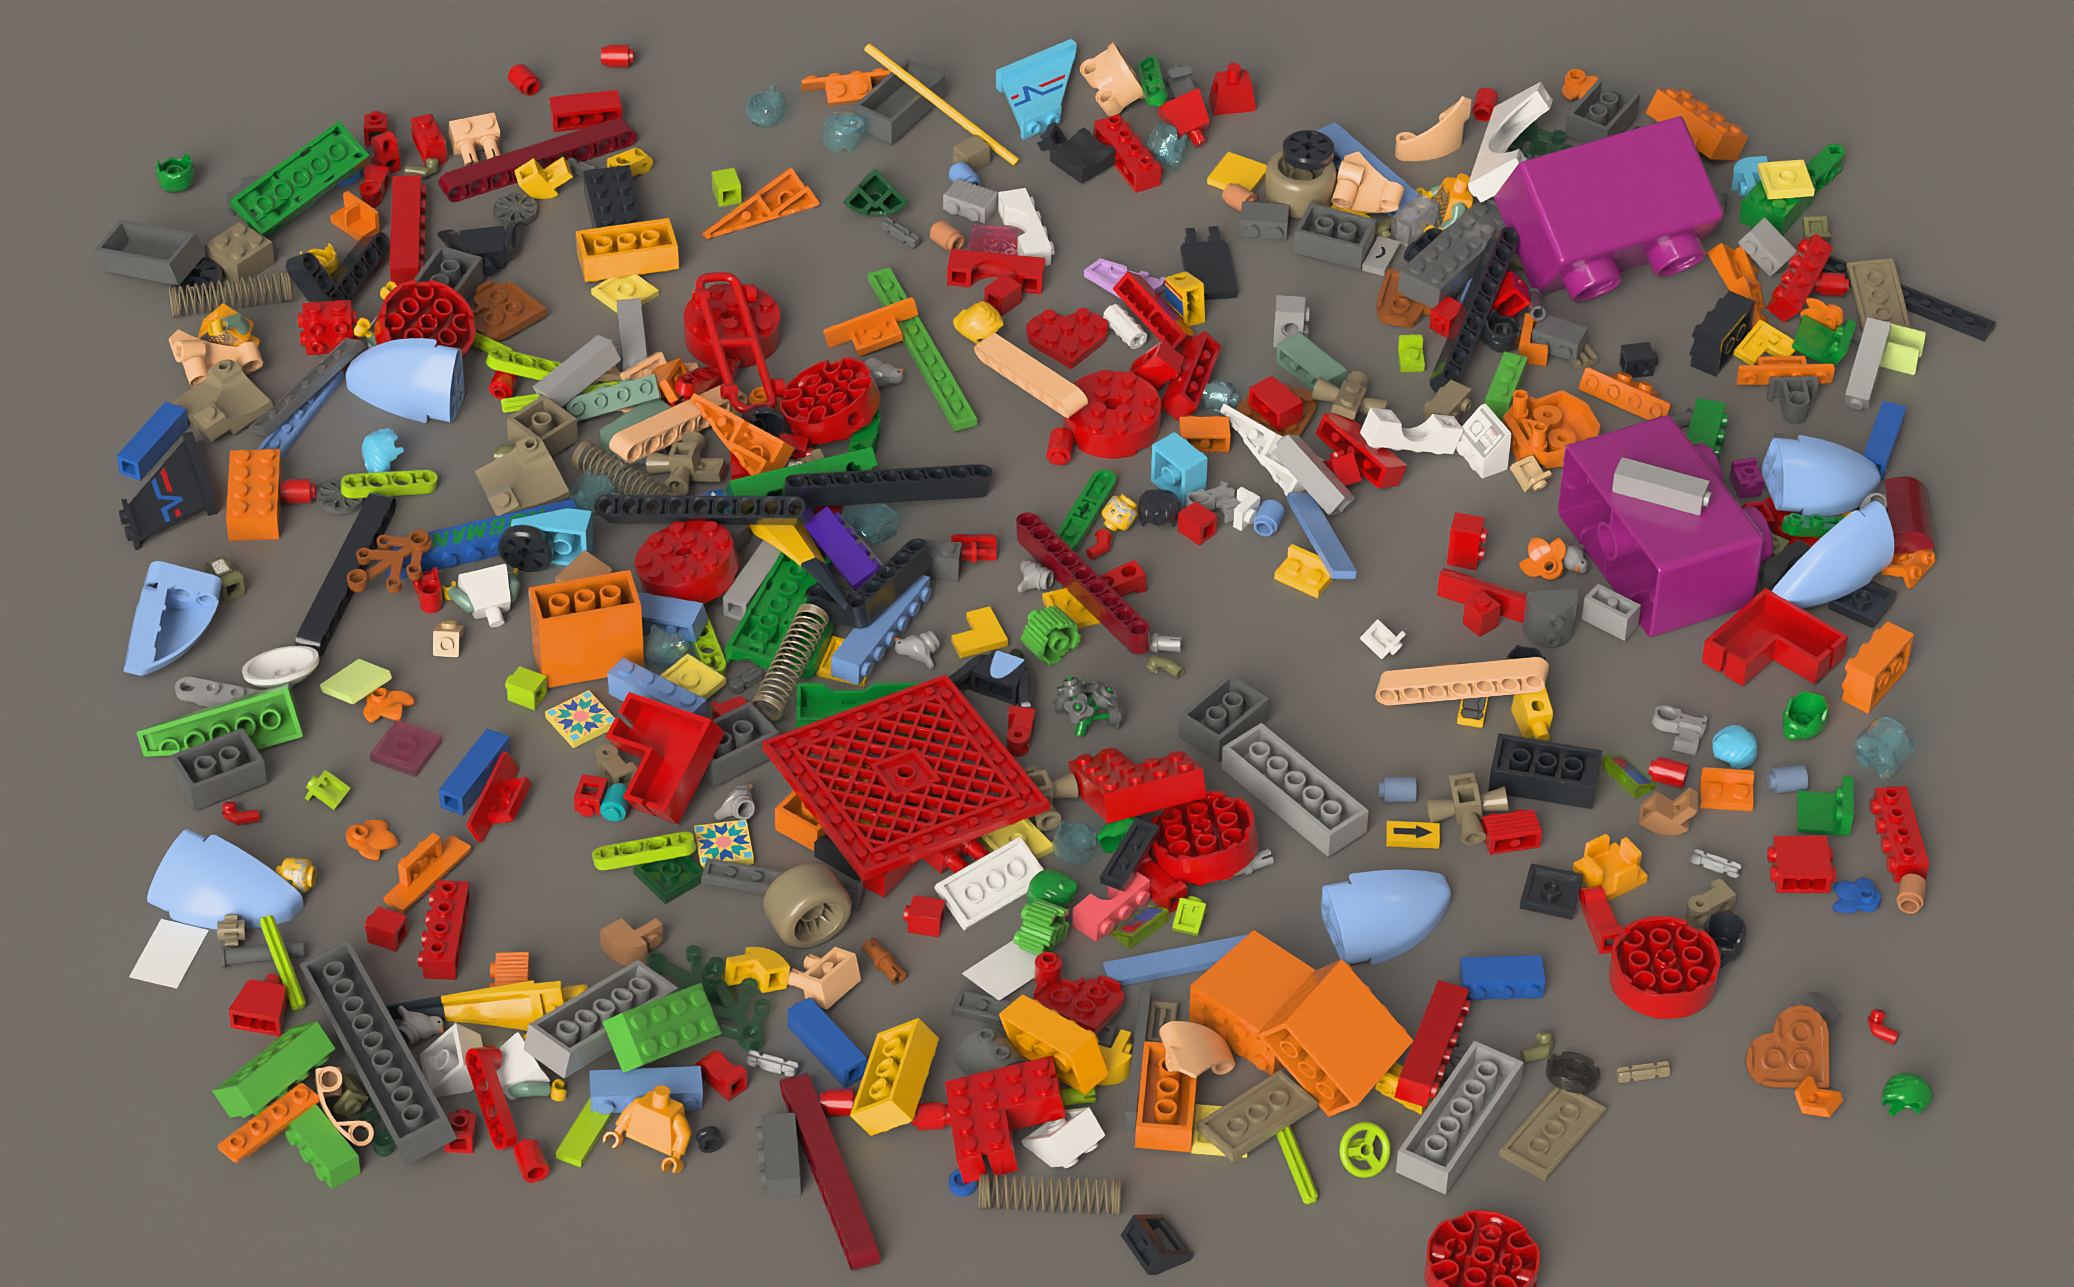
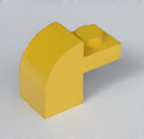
M564 157L545 169L533 158L515 170L519 186L530 197L535 199H550L559 195L556 187L573 177L569 164Z
M746 947L744 955L727 958L724 981L728 986L753 982L762 993L787 988L790 965L782 956L770 949Z
M1121 1029L1112 1048L1098 1045L1100 1052L1106 1059L1105 1065L1109 1075L1097 1085H1115L1124 1081L1130 1075L1133 1052L1131 1032Z

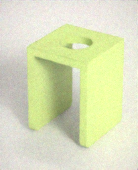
M1891 324V333L1881 367L1914 375L1918 357L1920 358L1923 353L1926 333Z

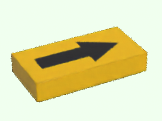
M1387 821L1386 847L1439 849V823Z

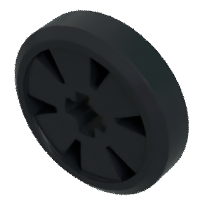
M1301 130L1286 137L1283 142V157L1288 164L1295 168L1318 170L1332 162L1335 147L1333 141L1327 135L1314 130Z
M203 257L179 285L182 286L185 297L186 286L189 285L194 298L195 283L198 285L201 298L203 282L207 287L208 295L209 283L211 281L214 284L215 291H217V281L220 280L221 284L223 283L222 268L214 260ZM170 284L171 287H174V286L176 287V291H177V294H178V288H179V286H178V285Z
M517 525L506 529L502 533L498 544V552L502 560L510 567L524 572H539L546 569L550 565L555 551L554 544L547 534L527 525Z

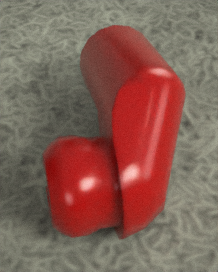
M1103 528L1096 531L1097 544L1086 549V554L1090 560H1094L1111 550L1112 534L1109 530Z
M227 801L222 804V816L235 825L260 822L258 809L240 811L236 809L234 801Z
M1873 1009L1871 1015L1867 1018L1871 1033L1875 1037L1895 1045L1900 1032L1886 1027L1883 1021L1886 1016L1884 1011Z

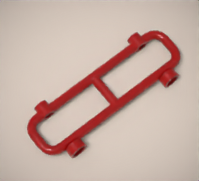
M729 272L702 274L695 282L696 290L692 291V303L694 305L700 304L724 382L720 386L721 398L729 399L731 406L742 414L749 408L758 405L775 408L777 398L785 396L783 391L786 385L783 378L771 380L748 306V304L756 302L757 292L755 285L744 284L742 286L739 278ZM724 281L732 285L748 337L720 338L709 302V291L705 289L706 283ZM751 346L766 394V403L746 405L740 402L738 386L734 384L724 348Z

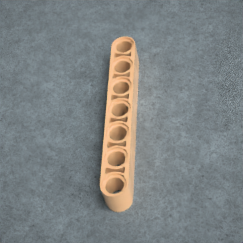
M996 333L990 334L974 346L976 355L984 364L1064 417H1071L1088 404L1086 396L1077 386Z
M721 385L699 395L734 415L739 413L731 406L729 399L721 398ZM738 389L740 402L747 405L748 396ZM689 399L616 433L611 439L609 446L611 451L627 462L632 463L673 444V442L682 440L686 432H699L711 426V424L701 415L700 410Z
M1532 657L1386 671L1380 676L1375 697L1378 702L1384 705H1400L1539 692L1544 689L1549 664L1542 658Z

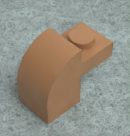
M1689 788L1672 801L1656 791L1640 804L1639 824L1656 834L1679 835L1688 831L1689 818L1695 816L1698 811V792Z
M620 918L600 930L601 949L612 960L623 965H630L636 960L642 963L647 962V951L655 949L663 943V924L657 918L636 930H633Z

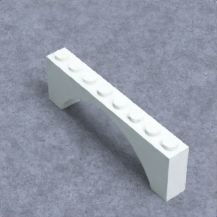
M1541 82L1494 107L1468 183L1471 194L1474 197L1477 196L1480 202L1494 196L1516 166L1526 161L1520 149L1505 152L1520 133L1543 113L1550 110L1553 100Z

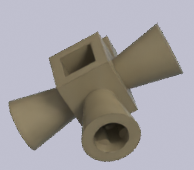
M1359 371L1349 373L1346 380L1343 381L1341 388L1319 376L1311 397L1314 400L1334 402L1331 412L1352 420H1356L1359 411L1368 415L1370 408L1386 409L1388 400L1364 397L1370 382L1368 377Z
M689 431L683 435L682 442H673L669 455L658 452L648 455L646 468L648 475L671 472L664 485L667 488H671L673 492L686 495L689 490L690 481L720 482L726 468L724 458H701L700 453L706 446V439L699 432Z
M1037 766L1024 768L1023 770L1050 802V810L1035 815L1037 828L1041 831L1052 830L1062 820L1061 815L1053 806V799L1078 798L1076 779L1073 773H1069L1051 782L1046 769L1039 771ZM995 793V796L1001 797L1002 794Z
M1475 772L1449 776L1452 800L1426 799L1430 823H1436L1456 816L1457 825H1461V843L1469 846L1480 844L1486 839V833L1481 824L1482 811L1509 812L1505 786L1480 795Z

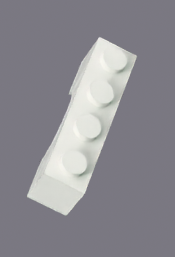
M1026 188L998 192V212L1004 225L1015 226L1025 231L1024 234L1018 236L1017 255L1045 258V266L1051 265L1054 245L1052 241L1048 240L1046 226L1041 224L1039 211H1035L1033 197H1029Z
M1370 408L1360 433L1367 441V444L1376 449L1384 447L1397 451L1405 449L1418 453L1422 451L1433 452L1440 455L1442 453H1454L1464 429L1454 416L1432 414L1427 421L1417 427L1402 428V423L1392 410Z

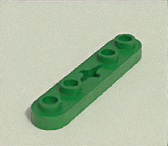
M1151 55L1141 60L1137 64L1144 99L1149 106L1159 107L1166 102L1168 90L1161 62L1156 55Z
M1101 469L1092 474L1056 533L1075 553L1116 488V475L1110 470ZM1089 507V512H1086L1085 514H1083V516H1082V518H1081V513H1084V512L1087 510V508Z
M1791 513L1784 516L1781 529L1792 536L1823 537L1845 517L1822 516L1819 514H1812L1810 516Z
M810 615V617L816 619L821 624L824 623V620L815 618L812 615ZM829 621L824 628V632L821 634L812 657L808 659L809 663L805 665V670L802 671L800 678H811L818 671L836 623ZM808 627L805 628L807 631L817 633V631ZM806 632L802 635L806 638L814 639V637ZM801 638V643L811 645L807 640ZM799 645L797 648L799 650L808 652V650L801 645ZM796 651V656L805 658L804 655ZM794 658L793 661H792V662H795V663H798V664H802V663H801L798 659H796V658ZM792 664V668L794 670H799L795 665Z

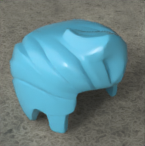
M390 428L374 431L366 436L363 441L362 457L369 473L390 472L391 462L397 458V455L404 452L403 447L396 448L394 446L398 436Z
M1727 726L1719 730L1712 740L1715 758L1728 762L1732 769L1742 770L1745 767L1750 768L1757 758V740L1753 733H1750L1742 726Z

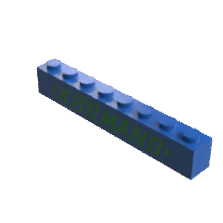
M573 499L427 532L431 536L433 543L432 547L423 553L421 560L422 572L430 571L433 567H437L440 570L500 556L498 544L501 535L506 529L511 527L513 519L566 508L577 509ZM393 546L391 550L398 551L402 547ZM412 554L404 558L400 579L408 577L406 568L411 564ZM391 567L384 571L387 579L390 576Z

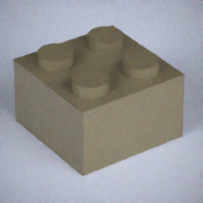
M240 221L204 244L206 257L214 260L221 266L225 278L231 282L235 278L239 287L241 277L244 278L246 283L249 276L254 278L275 264L272 242Z
M542 395L507 418L509 441L516 445V442L527 436H539L551 457L578 441L577 419L545 395Z

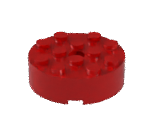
M410 280L396 286L386 296L375 320V340L377 345L399 339H434L437 341L436 347L443 345L461 349L463 362L476 334L473 320L474 314L467 301L453 288L434 280H429V282Z
M730 283L713 284L707 288L710 295L709 302L720 338L748 337L732 285ZM756 287V302L748 304L766 360L779 346L780 310L776 301L768 293ZM691 298L683 314L685 345L691 355L700 362L707 365L715 364L717 359L700 304L694 305ZM751 346L724 348V351L732 352L739 356L741 361L738 369L756 365Z
M1104 369L1086 375L1073 383L1084 393L1088 404L1069 418L1063 416V428L1069 429L1073 433V442L1078 445L1079 450L1095 457L1119 459L1134 456L1136 451L1144 447L1148 449L1156 441L1161 425V399L1157 390L1149 382L1132 372Z
M677 521L648 537V540L640 547L636 554L635 569L643 593L696 601L704 604L717 598L735 582L734 576L737 571H740V561L732 536L725 527L714 521Z
M1206 791V798L1165 808V811L1159 816H1154L1151 823L1160 826V834L1152 845L1155 863L1173 880H1181L1184 883H1192L1197 886L1222 879H1231L1236 873L1244 869L1257 854L1259 838L1252 808L1240 797L1234 799L1227 797L1225 792Z
M1671 916L1641 918L1628 924L1625 930L1619 936H1616L1611 951L1609 982L1616 996L1626 1006L1638 1013L1654 1019L1688 1017L1704 1008L1713 998L1718 981L1720 953L1716 943L1703 929L1699 931L1689 926L1688 921Z

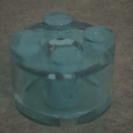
M1881 717L1880 720L1876 718L1856 738L1854 747L1857 756L1855 759L1860 766L1864 768L1869 766L1876 770L1883 779H1889L1915 753V742L1912 737L1910 739L1907 738L1904 734L1907 730L1896 720L1889 717Z

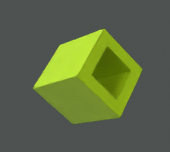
M735 168L712 171V190L718 206L742 203L741 184Z
M519 666L514 674L509 675L506 680L505 687L507 689L508 701L534 711L548 695L547 676Z

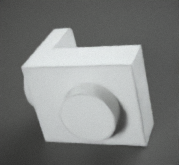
M1240 487L1237 490V500L1241 503L1234 509L1233 527L1242 531L1248 524L1253 523L1260 508V497Z
M1377 619L1360 639L1383 659L1388 653L1394 655L1403 645L1400 640L1406 634L1401 631L1395 636Z

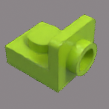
M1423 335L1399 336L1397 354L1400 372H1424Z
M324 770L320 777L314 775L305 787L309 792L304 799L309 801L314 795L335 810L351 788L330 772Z
M1191 896L1187 899L1180 898L1172 930L1199 937L1204 916L1207 915L1208 911L1206 903H1203V900Z

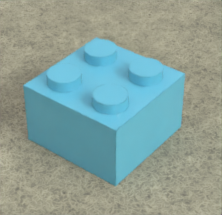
M1173 432L1152 445L1151 482L1160 489L1172 491L1177 496L1178 503L1185 507L1188 493L1200 489L1206 491L1208 458L1203 452L1198 451L1189 444L1186 439Z

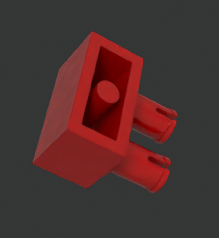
M978 837L923 859L940 874L948 869L957 873L969 866L962 859L964 855L969 854L977 861L990 854V852L979 843Z

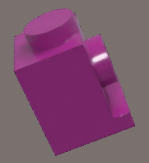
M1756 457L1732 461L1729 479L1738 498L1762 495L1764 479L1757 466Z

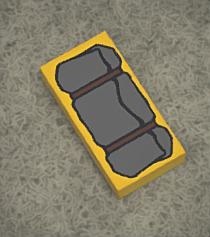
M1488 697L1461 699L1457 724L1483 728Z

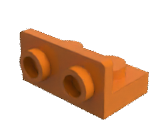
M1932 549L1901 554L1894 553L1891 564L1884 568L1881 574L1903 577L1906 587L1913 588L1936 562L1935 554Z
M1703 767L1699 784L1700 808L1752 811L1754 771Z

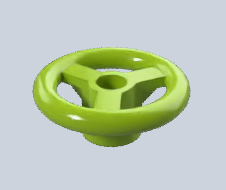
M1360 1122L1351 1126L1344 1133L1340 1142L1339 1153L1342 1164L1348 1172L1360 1178H1369L1379 1174L1386 1167L1390 1158L1391 1146L1387 1134L1381 1127L1371 1122ZM1367 1130L1364 1138H1354L1351 1140L1357 1132ZM1376 1135L1382 1144V1155L1379 1161L1373 1154L1374 1149L1372 1146ZM1362 1146H1364V1148H1365L1363 1154L1361 1153V1147H1362ZM1349 1157L1359 1161L1366 1160L1371 1168L1359 1169L1352 1164Z

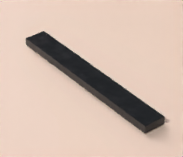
M1829 256L1821 272L1843 273L1845 278L1849 279L1846 270V263L1848 262ZM1900 284L1907 311L1984 342L1995 329L1996 322Z

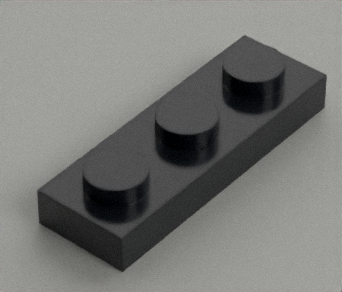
M1135 818L1100 876L1101 884L1125 892L1160 834V826Z

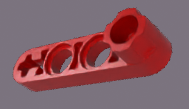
M725 351L734 381L741 359L737 354ZM718 362L678 376L674 390L681 395L691 397L693 393L698 395L724 384Z
M494 1045L471 1048L466 1053L465 1062L492 1143L498 1150L514 1148L518 1141V1135L496 1072L501 1067L502 1052Z

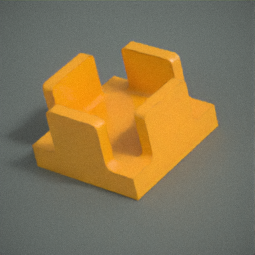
M1604 834L1586 843L1584 857L1573 863L1572 870L1575 873L1583 874V882L1588 887L1601 885L1607 901H1610L1647 883L1648 875L1640 867L1641 851L1627 837L1621 839L1620 846L1616 842L1609 845L1610 837Z

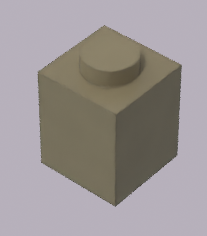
M974 135L954 145L953 162L954 164L966 162L975 172L990 165V146L977 135Z

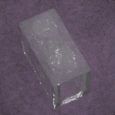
M1419 194L1393 216L1391 239L1400 241L1401 244L1408 247L1410 243L1424 234L1426 227L1429 225L1435 227L1438 222L1439 203Z

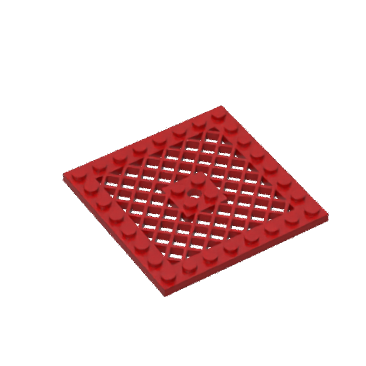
M946 674L762 741L763 751L862 881L1050 810V802ZM925 712L936 713L937 715H926ZM903 720L911 721V722H914V724H913V725H911V724H906V723H902V721H903ZM920 724L930 725L932 727L931 729L920 727ZM938 727H939V728L949 729L950 731H949V732H944V731H939V730H937V729H938ZM879 729L890 730L891 733L881 732ZM897 732L909 734V736H900L897 735ZM915 736L927 738V740L923 741L914 738ZM857 737L865 738V739H868V741H867V742H864V741L856 740V738H857ZM933 740L943 741L945 743L944 745L933 743ZM874 741L884 742L886 745L874 744ZM951 743H952V744L962 745L963 747H962V749H961V748L952 747V746H950V745H951ZM892 744H893V745H898V746H903L904 748H903V750H902V749L893 748V747H892ZM833 746L844 747L845 749L844 751L834 749ZM851 749L863 751V753H853L851 752ZM928 752H931L940 755L939 757H935L927 754ZM869 753H872L881 756L880 758H876L868 755ZM810 754H814L822 757L821 759H817L809 756ZM950 756L958 759L957 761L945 759V757ZM828 758H832L840 761L839 763H836L827 760ZM969 760L974 761L976 763L975 765L964 763L963 761ZM846 761L856 763L857 767L845 765ZM864 765L869 766V769H864ZM943 768L953 771L952 773H947L940 771V769ZM822 771L834 772V775L824 774ZM962 772L971 775L970 777L958 775V773ZM905 774L906 776L910 777H901L899 775ZM840 775L852 776V779L842 778ZM981 776L989 779L988 781L976 779V777ZM859 778H863V779L870 780V782H869V783L861 782V781H858V779H859ZM941 782H945L948 784L947 786L941 785ZM953 785H960L966 788L965 790L954 788ZM835 787L846 788L847 790L846 792L834 789ZM971 789L983 790L984 792L983 794L972 792ZM853 790L864 792L865 794L864 796L853 794ZM990 792H993V793H997V794H1002V796H1001V797L991 796V795H989V793H990ZM933 793L943 796L942 798H936L930 796V794ZM871 794L883 796L882 800L872 798ZM952 797L961 800L960 802H955L948 800V798ZM971 801L979 804L978 806L966 804V802ZM907 802L919 804V806L914 807L906 804ZM852 803L860 806L859 808H854L847 805ZM925 806L937 808V811L928 810L924 808ZM866 807H870L878 810L877 812H873L865 809ZM943 810L953 811L955 815L943 813ZM884 811L894 812L896 814L895 816H892L883 813ZM903 814L914 817V819L910 820L901 817ZM920 818L931 820L932 823L920 822ZM860 820L871 821L872 825L860 823ZM879 823L890 825V829L878 827ZM897 827L909 829L908 833L902 831H897L896 829ZM873 836L885 838V841L874 840Z

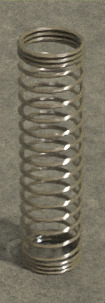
M280 271L278 287L276 276L272 273L270 287L268 276L264 274L262 287L260 277L256 275V291L251 276L248 277V291L243 277L240 278V291L237 280L233 278V295L227 279L225 280V295L220 280L217 281V295L212 281L209 283V295L207 287L203 282L201 286L202 299L196 283L194 284V299L189 285L186 286V299L182 286H179V303L176 287H169L173 317L182 316L181 293L187 315L190 314L189 293L194 313L197 314L196 289L202 312L205 313L204 289L209 309L212 312V289L217 308L220 306L219 285L224 304L227 306L228 285L234 309L236 308V285L240 305L243 308L242 282L248 305L251 307L250 281L256 305H259L258 281L263 301L266 305L265 278L272 303H274L273 278L279 301L282 302L281 278L285 301H292L290 276L287 271Z
M590 440L580 443L572 455V466L575 469L584 472L585 475L590 476L620 495H626V490L630 487V494L627 495H632L637 489L636 495H638L645 482L646 485L639 495H646L651 486L652 488L648 495H653L657 489L656 495H662L663 493L666 495L667 490L671 492L668 495H681L678 492H673L671 488H667L664 484H660L659 481H655L654 478L649 477L647 474H643L641 470L631 467L624 460H619L612 453H607L606 449H601L600 446H596ZM591 444V449L585 455L583 464L579 466L578 463L582 451ZM601 451H604L605 454L601 457ZM599 453L598 459L591 467V464L593 463L596 455ZM605 457L603 464L597 470L599 463ZM613 458H616L617 461L612 465ZM611 460L608 469L603 473L605 466ZM617 464V466H616L614 472H613L612 475L609 477V474H610L612 468ZM596 465L595 472L591 473L590 470ZM625 465H627L629 468L624 472ZM623 467L621 474L615 480L617 473ZM601 470V475L597 477L596 473ZM608 472L606 480H602V477ZM628 472L626 479L621 484L624 475ZM637 472H639L641 475L636 479ZM634 475L631 484L627 487L629 480ZM643 476H646L647 479L642 482ZM613 477L612 483L608 484V480ZM640 479L639 484H638L637 487L633 490V488H634L636 482ZM649 479H650V480H652L653 482L648 486ZM619 480L618 487L614 488V483ZM626 482L624 490L620 491V487ZM661 486L665 489L659 494ZM656 506V507L653 509L654 512H652V514H655V513H656V508H657L658 506Z
M803 604L798 608L795 618L792 620V624L789 626V630L786 632V636L783 638V642L780 644L770 664V668L767 670V674L764 676V680L761 682V686L751 702L767 720L775 721L782 717L784 709L787 707V702L790 701V696L793 694V690L802 676V671L805 670V665L809 663L808 659L812 657L815 646L818 644V640L821 638V634L829 622L827 613L816 605ZM801 612L814 613L820 616L824 623L821 624L812 617L802 616ZM806 618L811 619V620L815 621L816 623L810 622V621L807 620ZM800 624H803L808 628L816 630L817 633L807 631ZM797 630L810 634L814 639L802 636ZM791 636L794 641H789L788 637ZM793 636L803 638L807 640L811 645H805L796 640ZM790 642L805 647L808 652L797 649ZM785 643H788L791 647H786ZM788 649L800 652L805 658L794 655ZM782 655L785 659H779V656ZM785 655L798 659L802 664L792 662ZM781 661L789 662L795 665L799 670L791 669L784 665ZM776 667L779 672H774L772 668ZM778 667L785 668L796 676L785 674ZM773 674L776 678H770L769 675ZM776 674L788 677L793 683L782 680ZM770 680L772 684H767L766 681ZM772 680L780 681L786 684L790 689L783 688L774 683ZM769 686L782 690L786 695L775 692ZM766 692L779 696L783 701H778ZM762 700L764 704L773 709H778L780 713L774 714L766 711L757 701Z
M981 1173L979 1181V1209L986 1210L987 1204L988 1208L992 1209L996 1189L997 1208L1000 1210L1005 1189L1006 1208L1008 1211L1011 1209L1014 1190L1015 1208L1017 1211L1020 1209L1023 1191L1025 1211L1029 1210L1032 1192L1033 1208L1036 1212L1039 1206L1040 1192L1042 1191L1043 1211L1046 1212L1051 1189V1207L1054 1213L1057 1208L1060 1187V1206L1063 1213L1066 1208L1069 1187L1071 1213L1075 1209L1077 1188L1079 1212H1083L1087 1188L1089 1214L1093 1210L1096 1189L1098 1214L1102 1211L1105 1190L1107 1214L1109 1215L1111 1212L1112 1215H1119L1121 1179H1113L1109 1203L1107 1180H1103L1099 1204L1098 1179L1095 1178L1090 1206L1088 1178L1085 1179L1081 1205V1187L1078 1177L1075 1182L1072 1204L1070 1177L1066 1181L1064 1203L1062 1178L1058 1177L1054 1203L1053 1178L1051 1176L1048 1180L1045 1202L1043 1176H1040L1037 1201L1035 1196V1178L1033 1175L1030 1178L1028 1200L1026 1198V1179L1024 1175L1021 1178L1019 1200H1017V1179L1014 1174L1012 1177L1010 1199L1008 1201V1180L1005 1174L999 1202L998 1175L995 1174L990 1203L988 1173Z

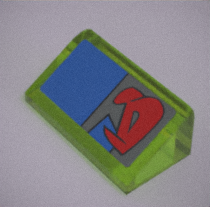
M1623 755L1604 756L1602 768L1635 799L1656 789V785Z
M1148 905L1114 930L1111 936L1131 950L1168 923L1169 911L1163 907Z

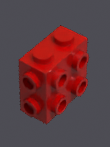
M351 300L302 303V313H298V327L304 330L300 331V345L305 346L306 355L329 354L345 338L359 340L353 328V324H357V311L352 310Z
M1784 835L1773 837L1772 846L1767 848V861L1772 862L1770 881L1775 882L1776 893L1830 892L1831 882L1836 881V868L1831 866L1833 862V848L1828 847L1827 836Z

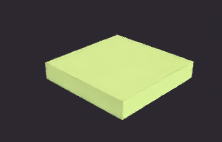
M358 659L321 683L320 687L325 694L350 704H355L391 680L392 676L389 670Z

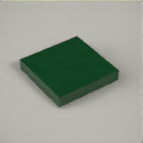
M687 855L638 864L633 867V874L666 905L700 885L704 869Z

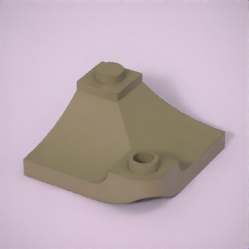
M230 359L222 360L209 368V373L205 380L171 402L174 405L185 408L187 410L188 423L200 435L204 434L211 442L228 430L233 434L237 433L273 408L271 400L247 378L242 368Z
M536 435L527 436L516 442V446L511 452L475 471L496 516L560 502L572 496L544 442Z

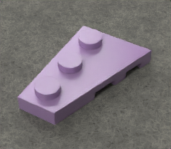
M1100 258L1084 269V277L1120 298L1113 290V287L1129 270H1127V266ZM1140 271V273L1132 272L1141 275L1158 294L1165 289L1163 286L1165 277H1161L1159 280L1149 277V273L1145 271Z

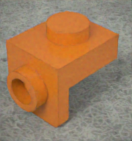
M1807 1076L1795 1090L1796 1099L1803 1114L1830 1118L1843 1102L1841 1092L1818 1089L1812 1076Z

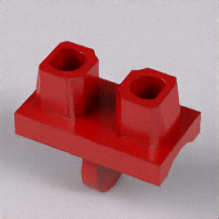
M996 534L951 535V542H961V561L977 563V561L996 560Z

